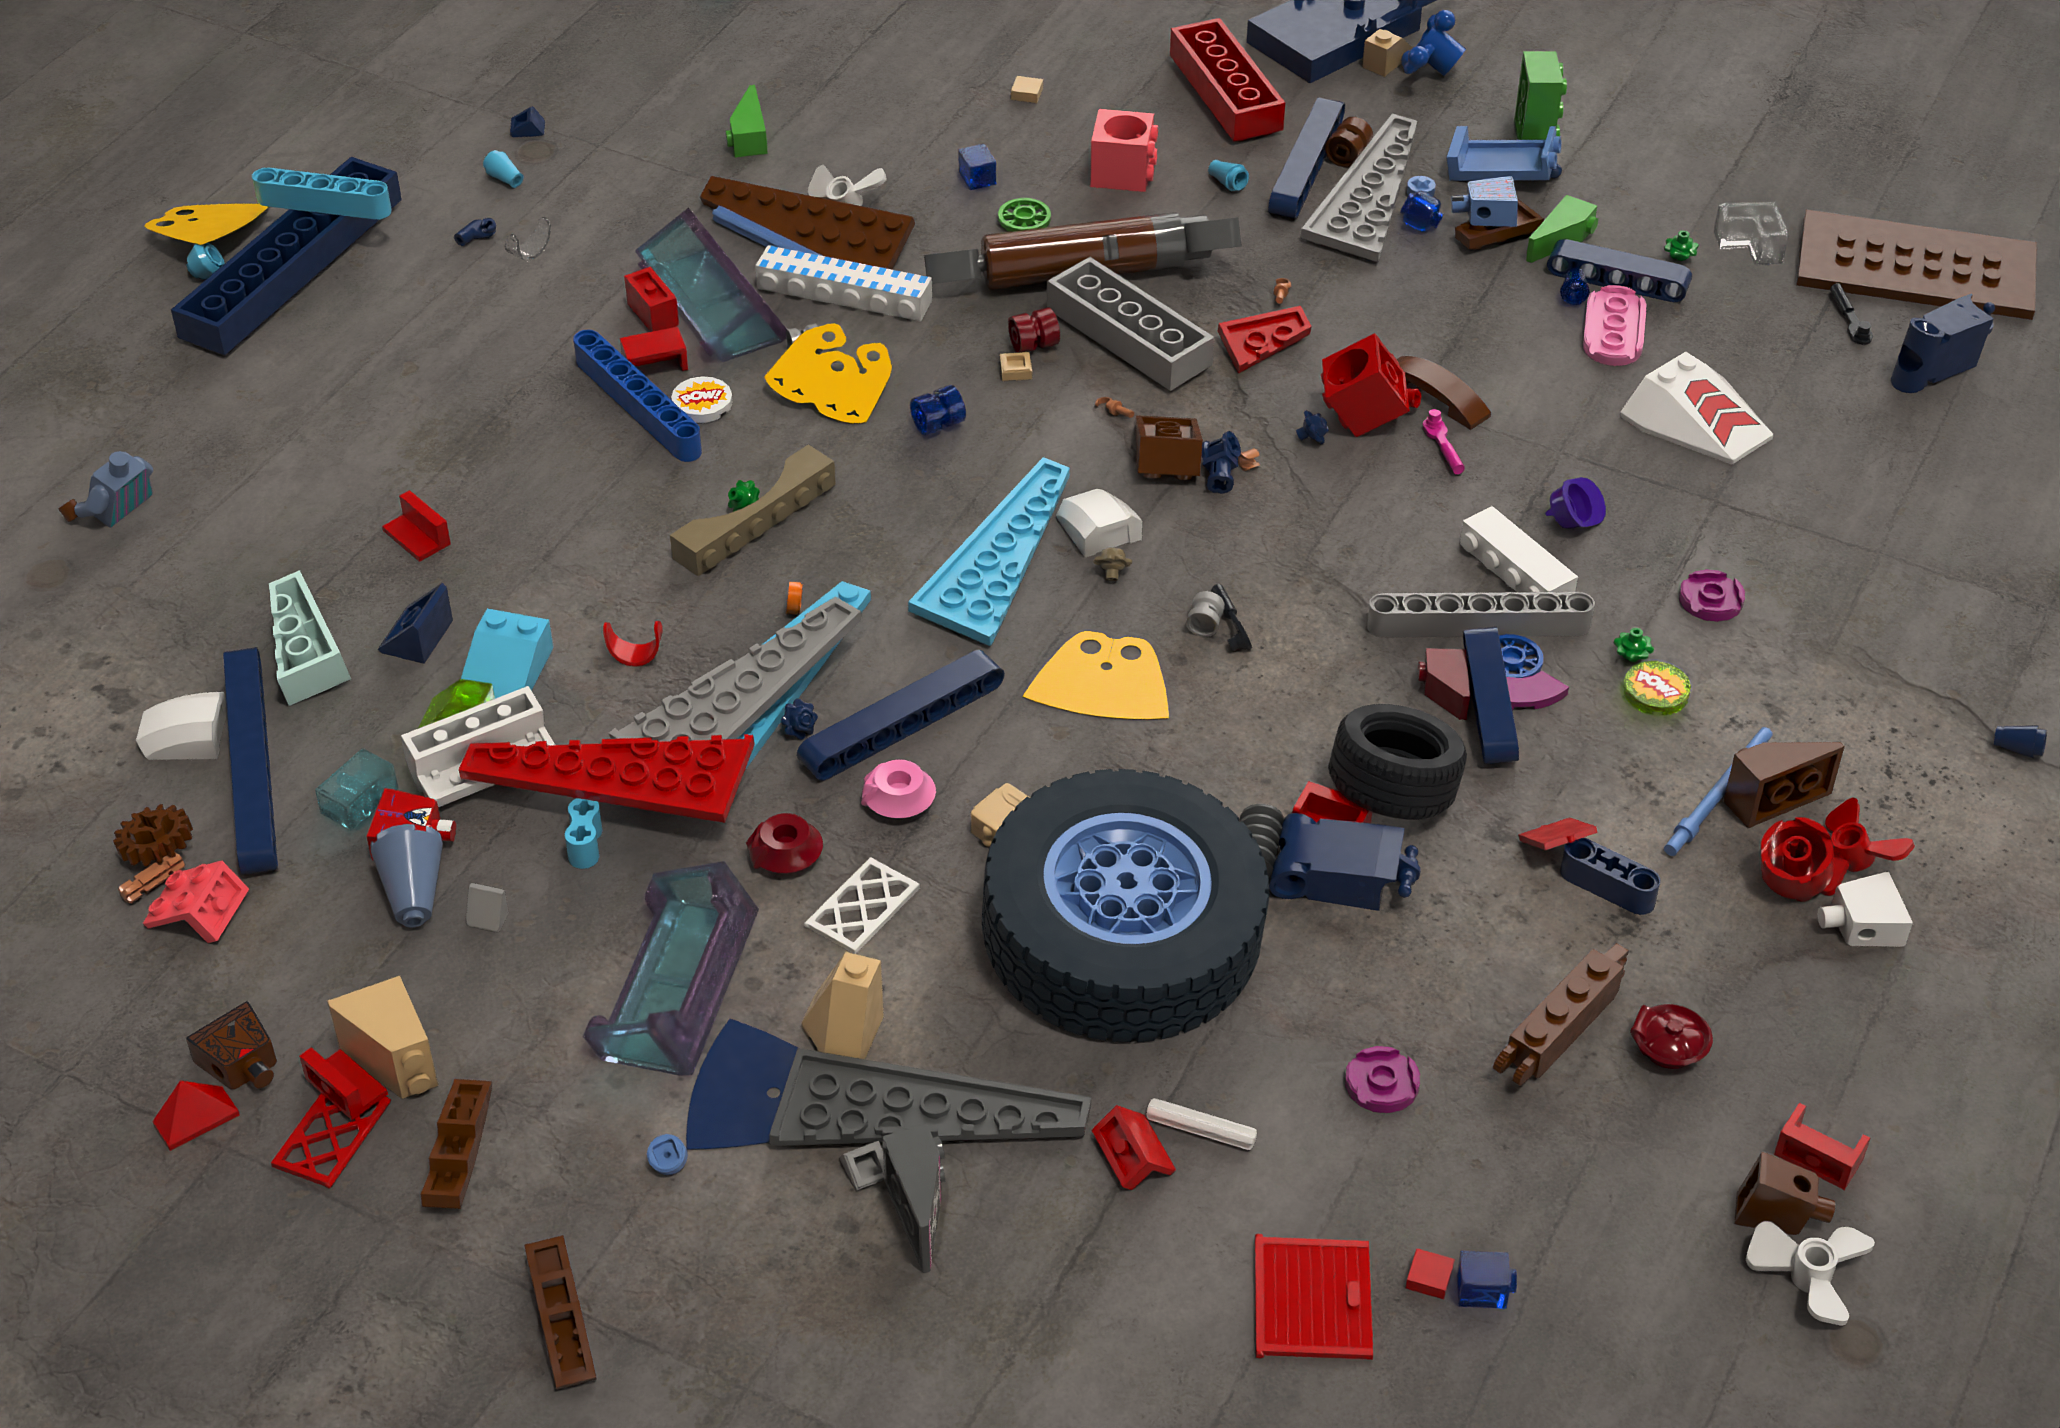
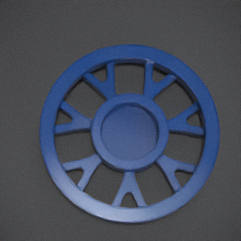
M1499 635L1500 643L1504 646L1501 650L1507 677H1530L1541 671L1543 653L1536 643L1519 635ZM1515 643L1524 645L1523 649H1521L1518 646H1514ZM1535 654L1537 657L1533 659H1525L1526 656ZM1523 666H1528L1533 669L1528 671L1524 669ZM1509 671H1517L1518 674H1509Z

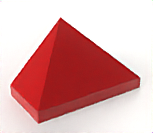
M180 1080L152 1122L171 1151L240 1116L222 1086Z

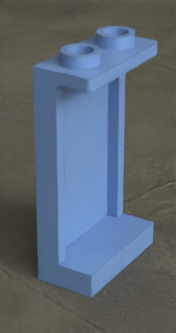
M1457 126L1447 155L1449 181H1476L1512 176L1513 180H1549L1552 169L1557 167V153L1561 152V136L1556 135V126H1550L1546 140H1469L1468 126Z

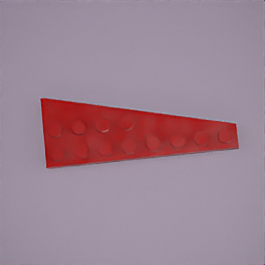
M744 734V739H722V735H711V740L689 741L688 736H679L675 740L661 742L652 740V737L602 739V744H581L580 740H569V745H548L547 741H535V744L529 746L511 745L510 742L471 743L458 771L460 778L725 823L755 742L753 735Z

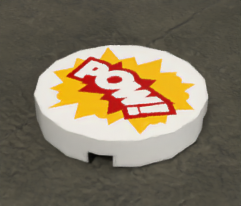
M701 376L681 382L673 390L671 400L696 423H707L721 418L722 413L726 411L727 414L731 410L732 393L730 387L722 380Z

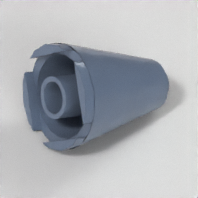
M415 824L392 826L377 834V841L375 843L372 841L370 845L371 854L396 921L406 927H419L429 920L432 915L443 841L440 833L432 827L426 826V831L415 830Z

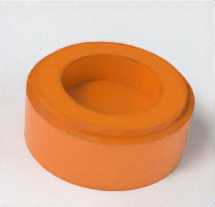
M790 581L787 614L798 615L800 613L803 584L801 582Z

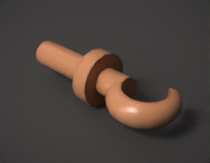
M1285 278L1276 279L1277 285L1274 288V294L1278 304L1283 302V298L1287 296L1288 289L1291 287V282Z
M1101 397L1095 402L1096 406H1099L1101 403H1107L1106 408L1114 416L1119 414L1129 418L1134 416V411L1122 407V403L1118 400L1113 401L1109 397Z

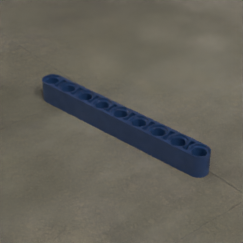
M258 647L223 652L236 848L240 872L242 875L278 869L263 674Z

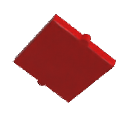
M1569 817L1548 825H1542L1539 828L1518 834L1521 842L1548 850L1596 834L1597 828L1594 825Z

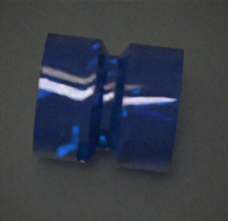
M951 384L933 391V394L926 393L910 401L912 419L918 431L924 436L941 430L943 425L950 427L966 419V409L962 396L957 388Z

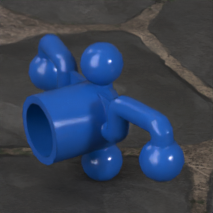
M1442 10L1432 15L1427 21V29L1417 46L1403 53L1401 63L1406 74H1412L1428 63L1441 75L1445 76L1465 52L1466 48L1445 32L1452 29L1455 25V16L1451 11Z

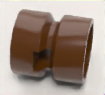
M1359 117L1346 118L1325 144V151L1330 161L1340 167H1350L1373 138V131L1370 125Z

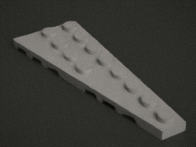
M837 597L830 599L805 614V618L797 625L790 628L783 627L775 632V638L761 646L758 643L749 648L750 653L736 661L730 659L691 682L692 685L688 687V690L676 696L669 695L661 700V706L646 715L643 712L634 716V722L619 731L614 728L609 732L610 739L652 737V740L661 742L675 740L679 736H688L689 741L711 740V735H722V739H737L862 620L861 611Z

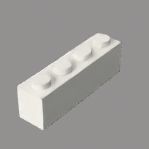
M1493 506L1463 520L1460 545L1516 592L1576 591L1578 576Z

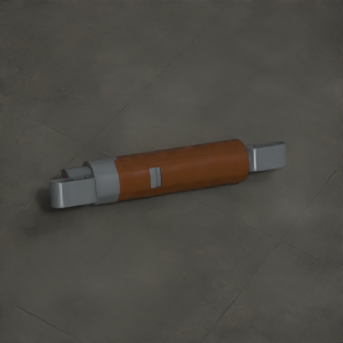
M1177 212L986 234L981 240L980 255L978 249L924 255L926 276L932 277V284L982 278L981 272H983L986 285L991 290L1045 284L1048 280L1088 257L1093 258L1119 275L1182 267L1186 260L1210 258L1212 250L1241 247L1242 245L1238 217L1209 221L1205 214L1180 217Z

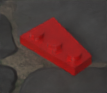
M1296 306L1219 323L1218 333L1239 374L1310 335L1312 326L1302 307Z

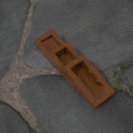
M454 1079L437 1122L438 1137L429 1157L430 1172L421 1192L422 1207L461 1209L482 1138L492 1091V1081Z
M564 1236L525 1244L526 1256L556 1390L596 1380V1373Z

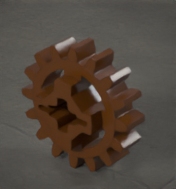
M159 804L156 810L151 811L149 807H146L142 812L131 814V821H122L120 823L122 829L114 832L116 839L113 842L122 861L129 860L133 866L142 861L144 866H148L151 860L162 863L164 856L175 857L174 851L176 849H185L187 846L184 841L192 839L191 831L193 827L183 808L177 810L175 805H171L164 809L163 804Z

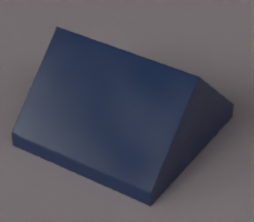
M441 583L408 605L378 650L382 654L425 664L453 621L447 587Z

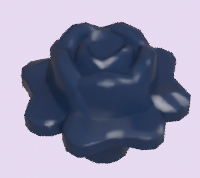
M1304 411L1305 420L1303 427L1296 430L1299 439L1302 441L1310 437L1318 443H1325L1323 436L1329 431L1326 420L1321 417L1320 413L1313 415L1310 411Z
M796 698L793 704L788 703L785 705V714L781 718V723L786 726L785 733L787 735H794L797 739L803 740L806 734H813L814 724L818 716L813 712L814 706L812 703H805L801 699Z

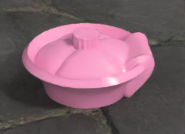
M892 760L879 764L865 776L861 804L869 806L876 813L886 817H911L923 812L932 804L936 794V787L932 778L915 763L907 760Z

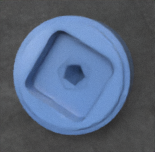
M1426 176L1412 177L1408 180L1407 194L1415 200H1428L1434 196L1436 184L1434 180Z
M665 1134L656 1137L650 1143L647 1150L649 1164L655 1171L663 1175H672L679 1172L687 1161V1149L683 1142L674 1135Z

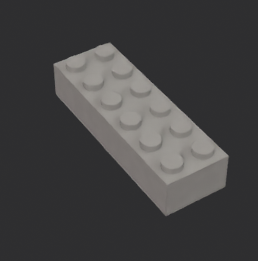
M1088 257L1047 281V308L1050 307L1055 315L1168 390H1173L1213 365L1214 337L1093 258Z

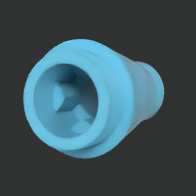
M491 151L483 161V167L488 175L509 184L513 188L518 187L522 183L523 174L518 171L505 152Z
M1214 160L1209 165V174L1230 191L1242 190L1248 183L1249 173L1241 164Z

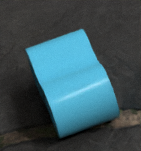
M576 798L568 806L570 826L565 831V840L569 863L576 868L585 869L594 866L599 860L597 839L601 836L603 830L599 803L597 801Z

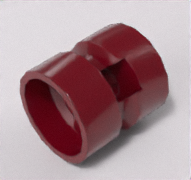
M1050 307L1035 310L1031 316L1023 313L1011 316L1008 319L1009 337L1016 353L1034 351L1037 345L1041 348L1058 345L1060 342L1058 320Z

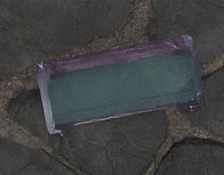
M689 207L635 250L642 260L638 263L640 268L651 267L676 296L678 307L700 333L703 340L699 344L709 356L715 353L722 362L781 343L786 339L787 329L704 228Z
M725 861L653 874L645 893V902L654 916L609 1021L604 1016H594L590 1019L583 1034V1038L602 1061L678 1076L692 1075L694 1073L759 911V908Z

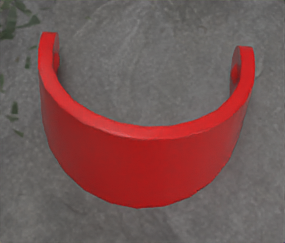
M655 621V639L646 644L626 642L613 632L610 622L604 623L603 634L606 647L610 654L620 663L634 667L643 666L656 656L663 633L661 621Z

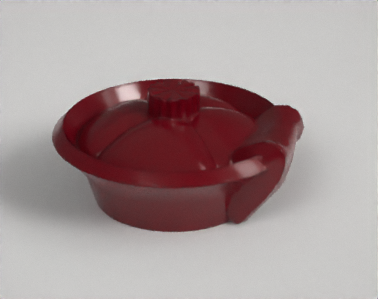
M781 813L768 818L765 822H761L748 838L746 845L754 869L762 867L771 872L792 873L809 867L819 858L823 849V840L819 831L802 817L791 813Z
M1660 1004L1650 1008L1642 1005L1630 1030L1642 1054L1655 1064L1668 1069H1679L1700 1061L1709 1053L1713 1043L1712 1031L1704 1018L1695 1011L1676 1004Z

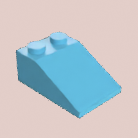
M487 608L474 632L456 693L455 704L475 707L527 686L532 691L553 650L549 619Z

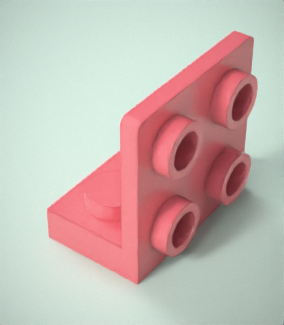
M223 861L207 865L201 864L184 871L178 870L168 877L162 894L149 906V914L143 924L149 929L185 920L207 943L216 942L246 896L249 888Z

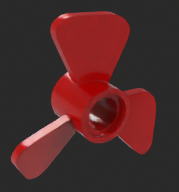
M1854 797L1847 799L1831 811L1825 820L1826 828L1832 834L1834 871L1830 883L1820 893L1825 896L1834 895L1836 887L1842 883L1847 870L1851 872L1865 870L1873 864L1876 857L1891 861L1906 858L1915 847L1913 840L1899 838L1870 841L1865 827L1859 823L1860 805L1858 800Z

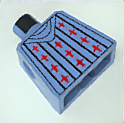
M1512 176L1470 181L1467 183V195L1451 196L1452 213L1468 212L1470 224L1473 226L1517 227L1518 200Z

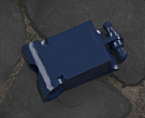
M1968 294L1923 315V318H1912L1892 373L1891 383L1894 388L1904 393H1916L1923 390L1927 386L1928 381L1936 383L1976 367L1986 338L1992 332L1994 326V318L1991 314L1995 310V305L1987 302L1984 304L1982 311L1971 301L1973 294Z
M1288 814L1284 818L1279 839L1281 852L1273 866L1269 885L1270 891L1282 899H1295L1306 895L1309 900L1379 911L1385 884L1398 881L1400 883L1398 894L1403 898L1411 895V886L1419 879L1421 868L1416 859L1418 848L1414 845H1409L1404 851L1405 856L1401 854L1405 828L1320 819L1316 822L1304 814Z

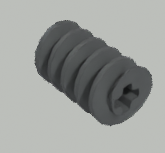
M1254 804L1242 811L1239 822L1243 821L1251 831L1252 838L1256 839L1262 851V856H1264L1269 879L1272 875L1275 856L1277 855V846L1279 845L1284 816L1274 806Z

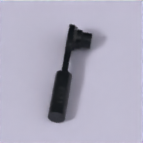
M1836 283L1832 285L1830 291L1849 322L1848 333L1851 339L1859 345L1871 343L1873 338L1870 329L1871 324L1867 321L1860 322L1854 308L1841 284Z
M1214 585L1211 592L1223 599L1225 604L1223 613L1226 618L1232 620L1237 629V634L1227 640L1231 651L1243 648L1251 649L1252 645L1241 622L1238 621L1236 617L1237 610L1223 585Z

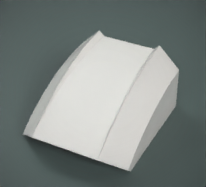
M1094 489L1063 499L1056 514L1057 520L1085 558L1096 555V553L1106 548H1114L1129 542L1133 543L1142 540V520L1126 503L1101 489Z
M224 692L185 695L159 703L144 711L136 742L144 756L149 760L218 759L221 735L225 720H227V702Z

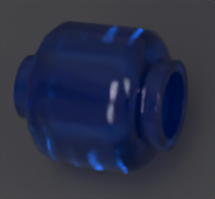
M1418 191L1415 194L1410 193L1400 211L1403 214V222L1422 233L1427 232L1431 227L1436 229L1444 216V213L1440 212L1442 207L1441 201L1424 191Z

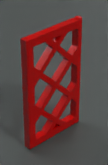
M321 1093L272 1160V1167L320 1184L326 1188H331L390 1104L391 1099L389 1097H384L375 1103L377 1107L370 1116L361 1119L359 1115L355 1118V1121L333 1127L329 1115L341 1112V1110L334 1104L326 1107L328 1099ZM324 1117L327 1130L305 1136V1132L315 1119ZM358 1129L359 1132L351 1144L347 1147L339 1148L336 1136ZM331 1138L334 1151L311 1157L309 1144ZM303 1147L306 1160L296 1163L285 1161L293 1149ZM337 1159V1164L328 1176L316 1172V1165Z

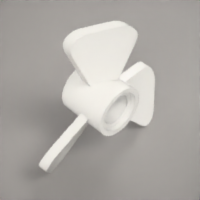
M820 165L815 170L809 184L808 194L809 196L862 206L863 199L860 193L881 186L887 178L884 170L879 168L853 185L846 176L833 178L824 165Z
M1764 1221L1754 1231L1747 1251L1746 1262L1755 1271H1791L1793 1283L1799 1289L1808 1293L1807 1309L1809 1313L1819 1321L1843 1326L1848 1321L1849 1313L1830 1284L1838 1262L1871 1252L1875 1242L1871 1237L1854 1228L1840 1227L1833 1232L1828 1241L1821 1238H1808L1798 1245L1774 1223Z

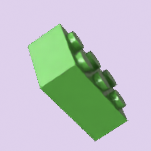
M1523 51L1514 115V125L1518 140H1546L1550 126H1556V135L1560 136V126L1557 125L1558 118L1563 117L1561 95H1566L1567 80L1562 78L1563 63L1558 62L1556 51Z

